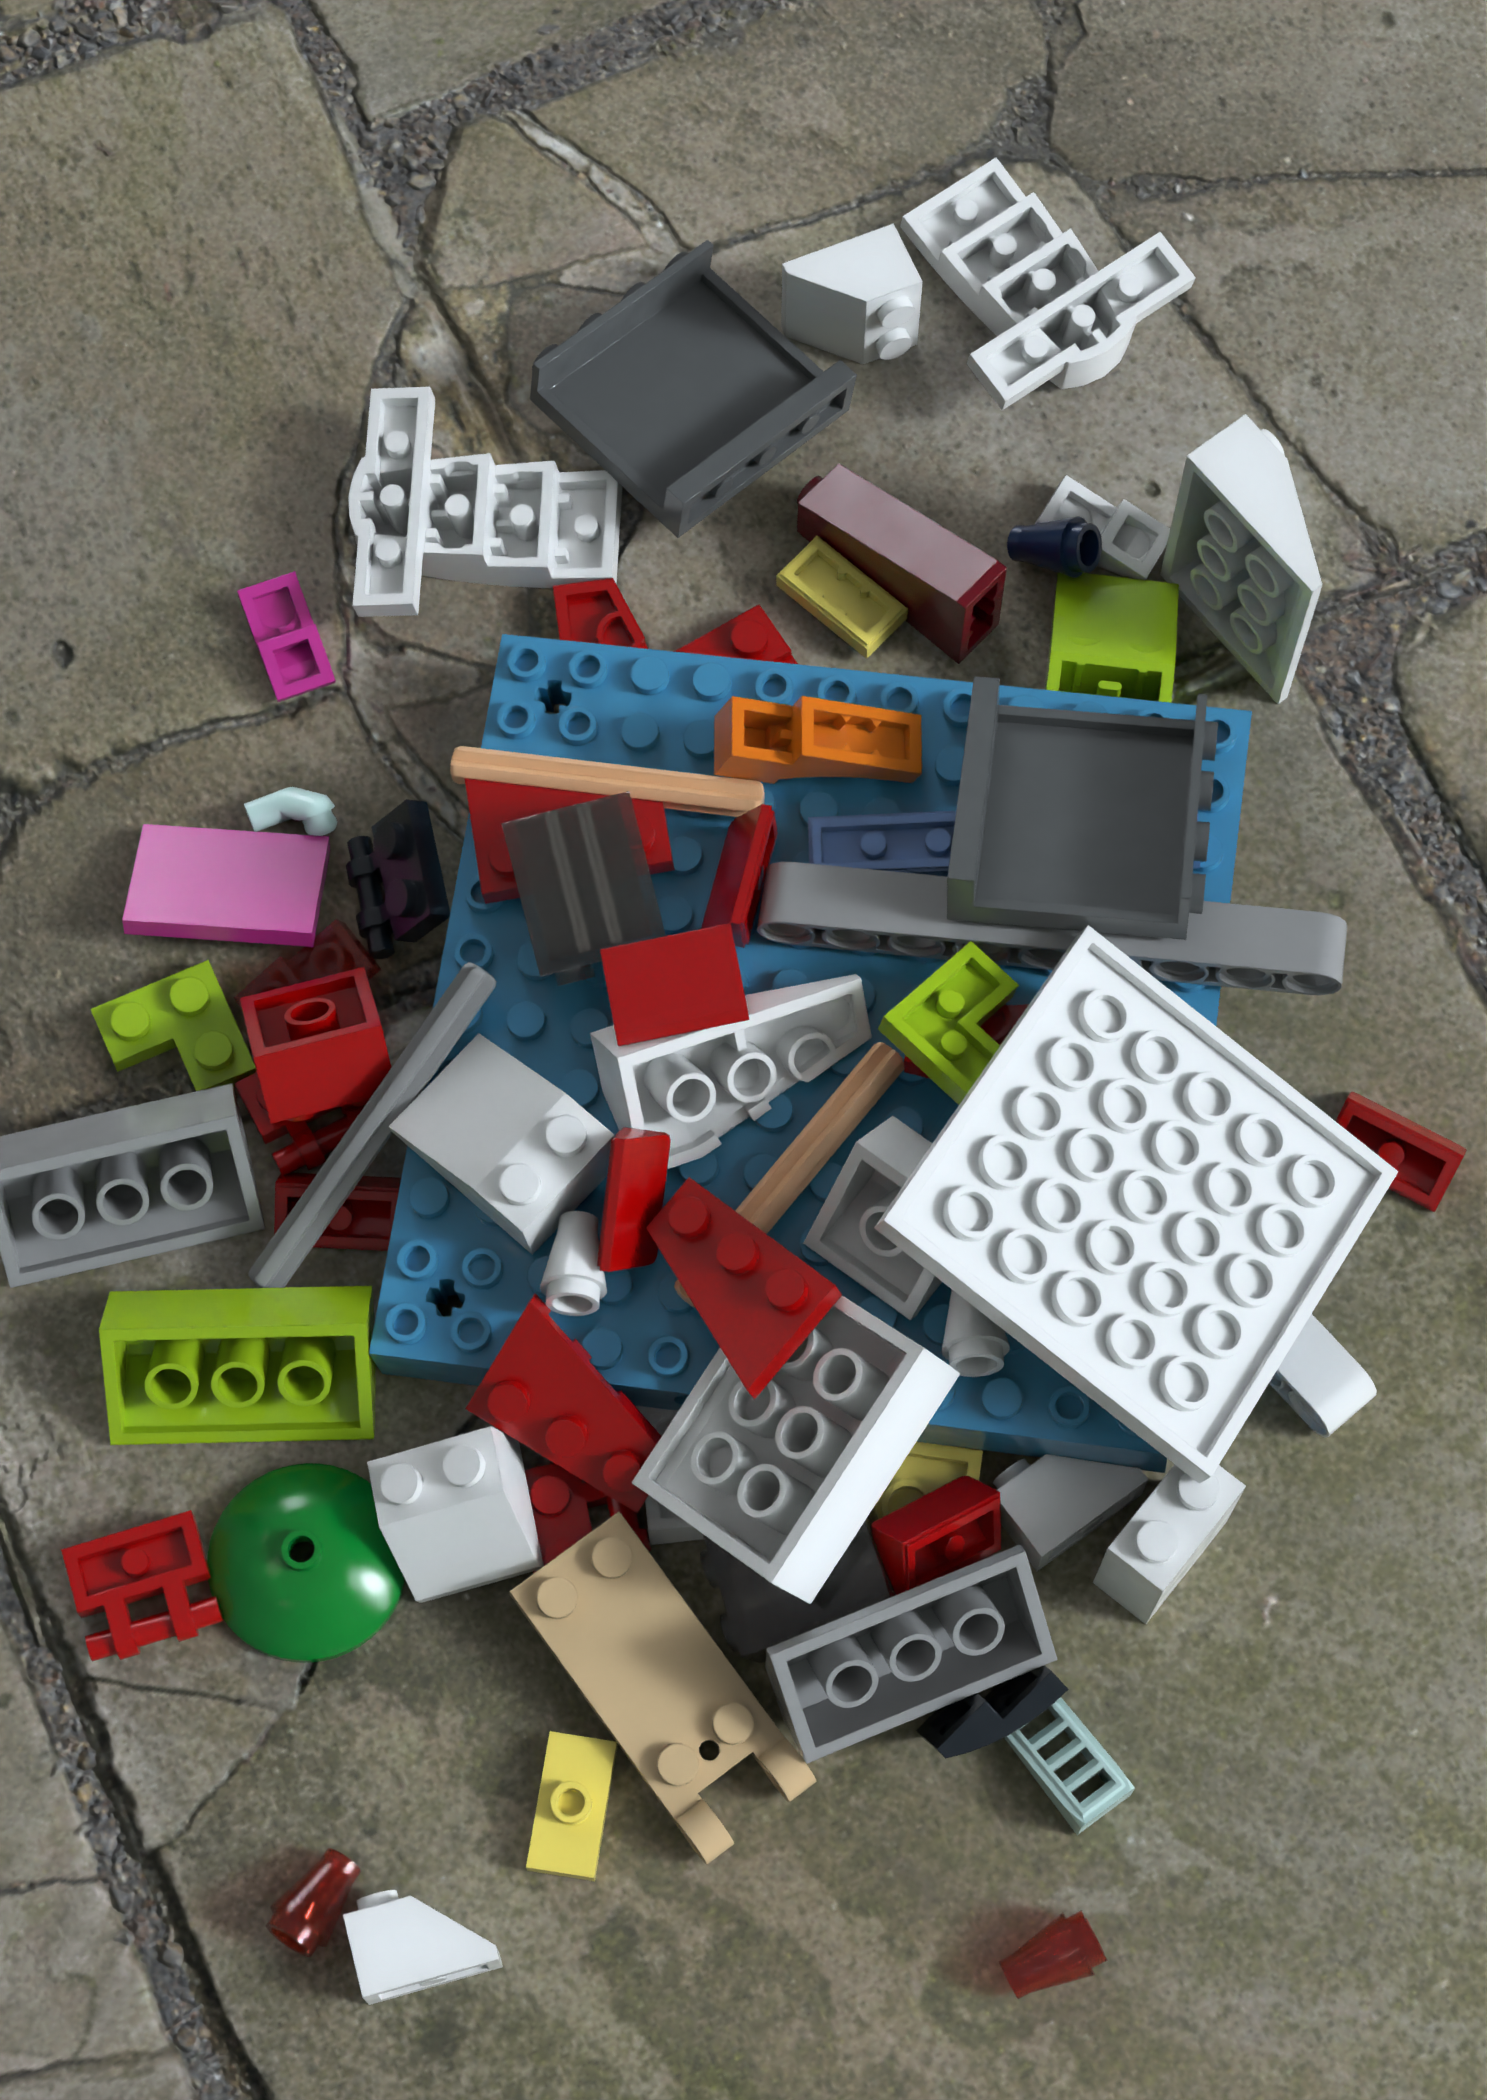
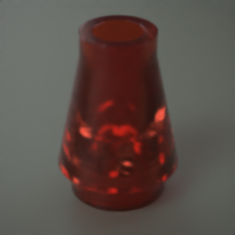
M328 1848L321 1859L270 1906L273 1915L267 1922L266 1928L285 1946L305 1957H311L318 1946L327 1947L353 1883L361 1873L360 1868L342 1853Z
M1080 1910L1069 1917H1066L1064 1912H1062L1012 1955L1000 1960L999 1964L1017 1999H1020L1036 1991L1094 1976L1096 1974L1093 1968L1108 1961L1085 1914Z

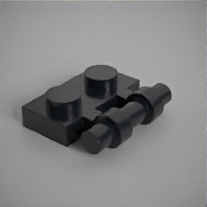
M406 799L371 827L374 837L373 844L369 836H357L347 842L351 860L346 864L348 882L351 887L357 890L361 910L356 915L359 936L367 939L369 954L372 959H385L395 953L392 933L394 934L395 941L417 942L450 917V908L427 802ZM382 882H383L384 891H385V902H384V897H383V892H382V887H381V883H382Z

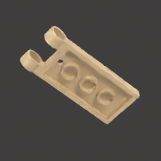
M620 1512L613 1515L510 1591L509 1594L672 1818L690 1846L706 1865L733 1846L734 1841L716 1814L698 1793L747 1756L752 1754L768 1779L787 1802H791L817 1782L804 1759L777 1728ZM713 1741L718 1746V1756L714 1760L703 1759L699 1753L701 1743Z

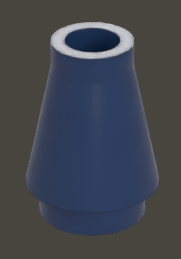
M1077 516L1029 526L1016 525L1009 533L1007 550L1009 557L1015 562H1026L1077 578L1084 572H1092L1097 567L1102 553V538L1096 525L1087 523L1084 518Z

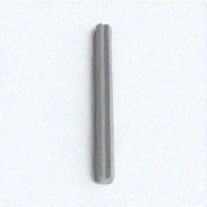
M471 962L463 965L260 1254L248 1274L250 1279L259 1288H284L393 1134L389 1125L424 1090L495 989L497 981L483 968Z

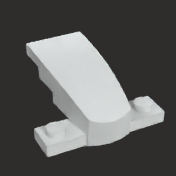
M997 157L904 215L900 224L901 229L946 284L997 336L972 352L968 358L967 365L1001 410H1004L1048 380L1060 389L1084 386L1104 377L1120 363L1129 345L1136 323L1190 289L1196 278L1161 232L1098 271L1071 228L1062 233L1036 194L1033 192L1026 197Z
M431 387L371 389L365 457L361 458L353 475L348 495L349 517L358 546L352 605L358 617L418 615L421 575L460 582L528 588H553L555 585L613 578L617 584L622 486L607 471L559 472L555 461L495 465L490 453L431 460L435 397Z

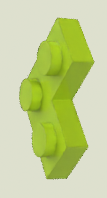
M970 941L883 1017L878 1030L959 1105L1000 1047L980 1026L1012 999L1019 985Z
M209 960L91 1009L117 1072L176 1047L196 1091L233 1083V1087H235L234 1083L257 1072Z

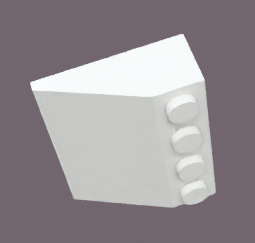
M1245 414L1187 455L1160 575L1167 583L1179 584V596L1273 700L1279 704L1288 697L1321 592L1322 581L1289 463L1284 455L1283 448L1270 431L1266 429L1260 430Z
M841 1296L755 1400L746 1390L722 1349L719 1348L631 1483L766 1580L811 1604L961 1373L921 1345L846 1297Z

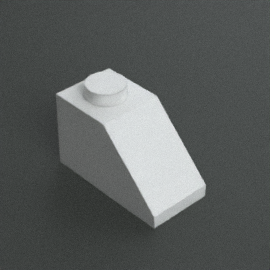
M1046 1454L1032 1465H1029L1025 1459L1017 1461L1003 1471L993 1483L997 1487V1491L1000 1492L1001 1525L1016 1545H1022L1029 1562L1038 1571L1140 1497L1145 1489L1148 1478L1139 1468Z
M387 1890L362 1897L356 1901L357 1911L343 1914L362 1998L368 2005L503 1967L496 1945L412 1896L399 1899L397 1890Z

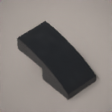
M1044 1665L998 1684L984 1699L976 1693L936 1710L916 1731L944 1758L966 1754L988 1746L1031 1722L1069 1689Z

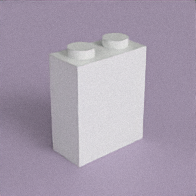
M1174 1464L1108 1547L1093 1583L1144 1624H1147L1226 1524L1246 1485L1220 1465H1218L1212 1477L1198 1483Z

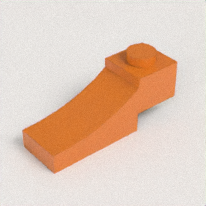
M732 696L714 716V775L775 784L778 779L804 777H851L913 783L922 774L921 715L807 696H801L793 706Z

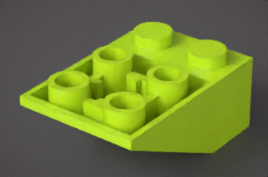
M1058 573L1045 690L1172 703L1179 584L1083 573L1077 578H1072Z

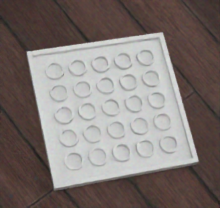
M1088 925L1077 934L874 1229L1195 1481L1201 1483L1212 1477L1399 1171Z

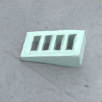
M1060 1697L1048 1708L1056 1720L1029 1740L1022 1734L1021 1728L1004 1738L1076 1835H1078L1128 1798L1135 1787L1117 1763ZM1065 1730L1072 1741L1045 1761L1037 1750ZM1081 1752L1088 1763L1062 1782L1054 1772ZM1098 1774L1105 1784L1079 1803L1072 1792Z

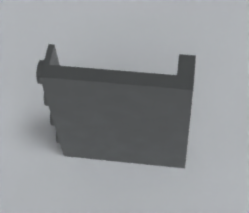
M706 240L689 253L684 251L677 254L667 264L663 272L646 284L639 282L632 286L623 296L622 300L604 314L595 313L591 315L580 326L577 333L559 346L552 344L546 347L537 356L532 366L530 400L677 538L849 411L857 374L841 360L823 371L710 268L714 245L709 240Z
M974 676L947 878V919L1082 931L1089 925L1095 931L1101 933L1186 940L1189 913L1202 914L1206 874L1193 873V861H1207L1210 822L1197 821L1198 810L1211 811L1214 772L1201 771L1202 760L1215 761L1218 722L1205 721L1207 694H1198L1195 720L999 705L1000 678Z

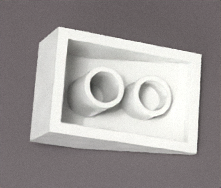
M479 1033L389 1125L390 1130L532 1255L558 1228L559 1216L563 1213L574 1211L607 1177L611 1140L615 1136L568 1094Z

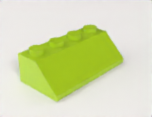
M372 1286L110 1291L99 1327L110 1445L374 1439L376 1364L369 1354L375 1323Z

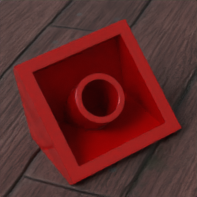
M730 923L600 949L618 1046L750 1020Z

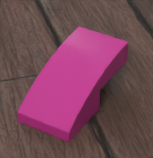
M295 571L237 590L242 609L277 702L336 683L316 624L313 623Z

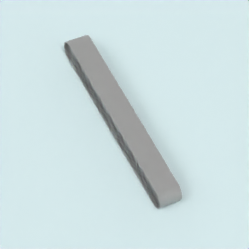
M777 862L767 866L757 931L761 936L778 943L945 960L952 958L972 941L997 965L1048 970L1055 968L1077 934L1081 932L1078 930L948 920L947 876L799 862ZM1203 901L1202 914L1189 913L1186 940L1098 932L1154 978L1161 981L1304 995H1328L1338 992L1342 988L1347 923L1341 917L1329 913Z

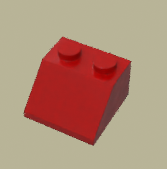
M365 967L240 998L252 1055L271 1124L284 1120L291 1122L304 1121L314 1117L320 1111L347 1104L355 1106L366 1105L392 1068Z

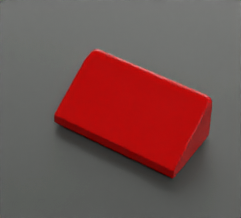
M761 804L735 818L729 825L701 927L703 929L730 923L734 943L737 947L745 948V944L749 943L763 891L765 871L767 866L770 865L778 835L775 812L772 810V806Z
M1355 1092L1349 1094L1336 1119L1339 1125L1399 1171L1388 1189L1433 1212L1436 1211L1467 1151L1466 1148Z
M623 1127L611 1140L597 1261L600 1271L612 1272L648 1266L654 1263L657 1258L658 1246L646 1227L663 1208L671 1143L670 1135L665 1132Z
M289 1173L285 1176L280 1174L275 1182L274 1235L317 1174ZM362 1176L313 1247L388 1251L401 1178Z
M961 1476L874 1521L871 1524L873 1539L895 1594L898 1595L974 1564L1001 1550L1000 1492L970 1476Z

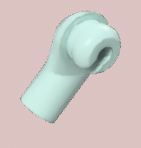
M297 787L284 788L244 803L249 821L255 832L290 819L302 820L306 833L314 836L326 835L334 831L337 826V819L331 810L335 805L327 795Z

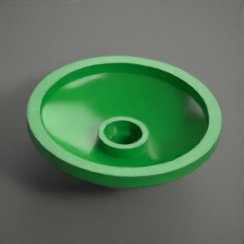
M304 1463L282 1467L260 1476L245 1486L230 1501L220 1515L214 1527L207 1554V1563L211 1578L208 1579L212 1597L216 1596L222 1618L228 1627L243 1642L258 1652L289 1662L311 1663L330 1660L345 1655L366 1643L389 1620L399 1603L406 1583L379 1528L371 1483L346 1469L326 1464ZM300 1542H309L315 1547L313 1556L305 1562H296L291 1559L293 1547Z

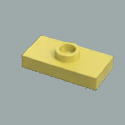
M816 536L776 575V586L866 659L907 619L908 608L819 536Z
M549 1732L526 1864L527 1871L595 1881L617 1752L616 1741Z

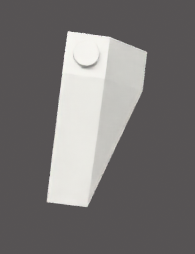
M853 974L745 995L750 1019L747 1021L618 1046L614 1025L591 1032L590 1035L602 1092L618 1129L621 1130L623 1127L665 1132L670 1135L668 1169L706 1156L722 1144L718 1138L748 1117L755 1121L772 1109L769 1102L799 1081L810 1082L872 1038L862 980L858 975Z

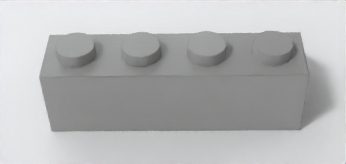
M233 1083L0 1136V1254L10 1288L265 1229L249 1147Z
M1020 1544L766 1648L765 1668L783 1721L807 1764L1056 1661L1057 1656L1026 1551Z

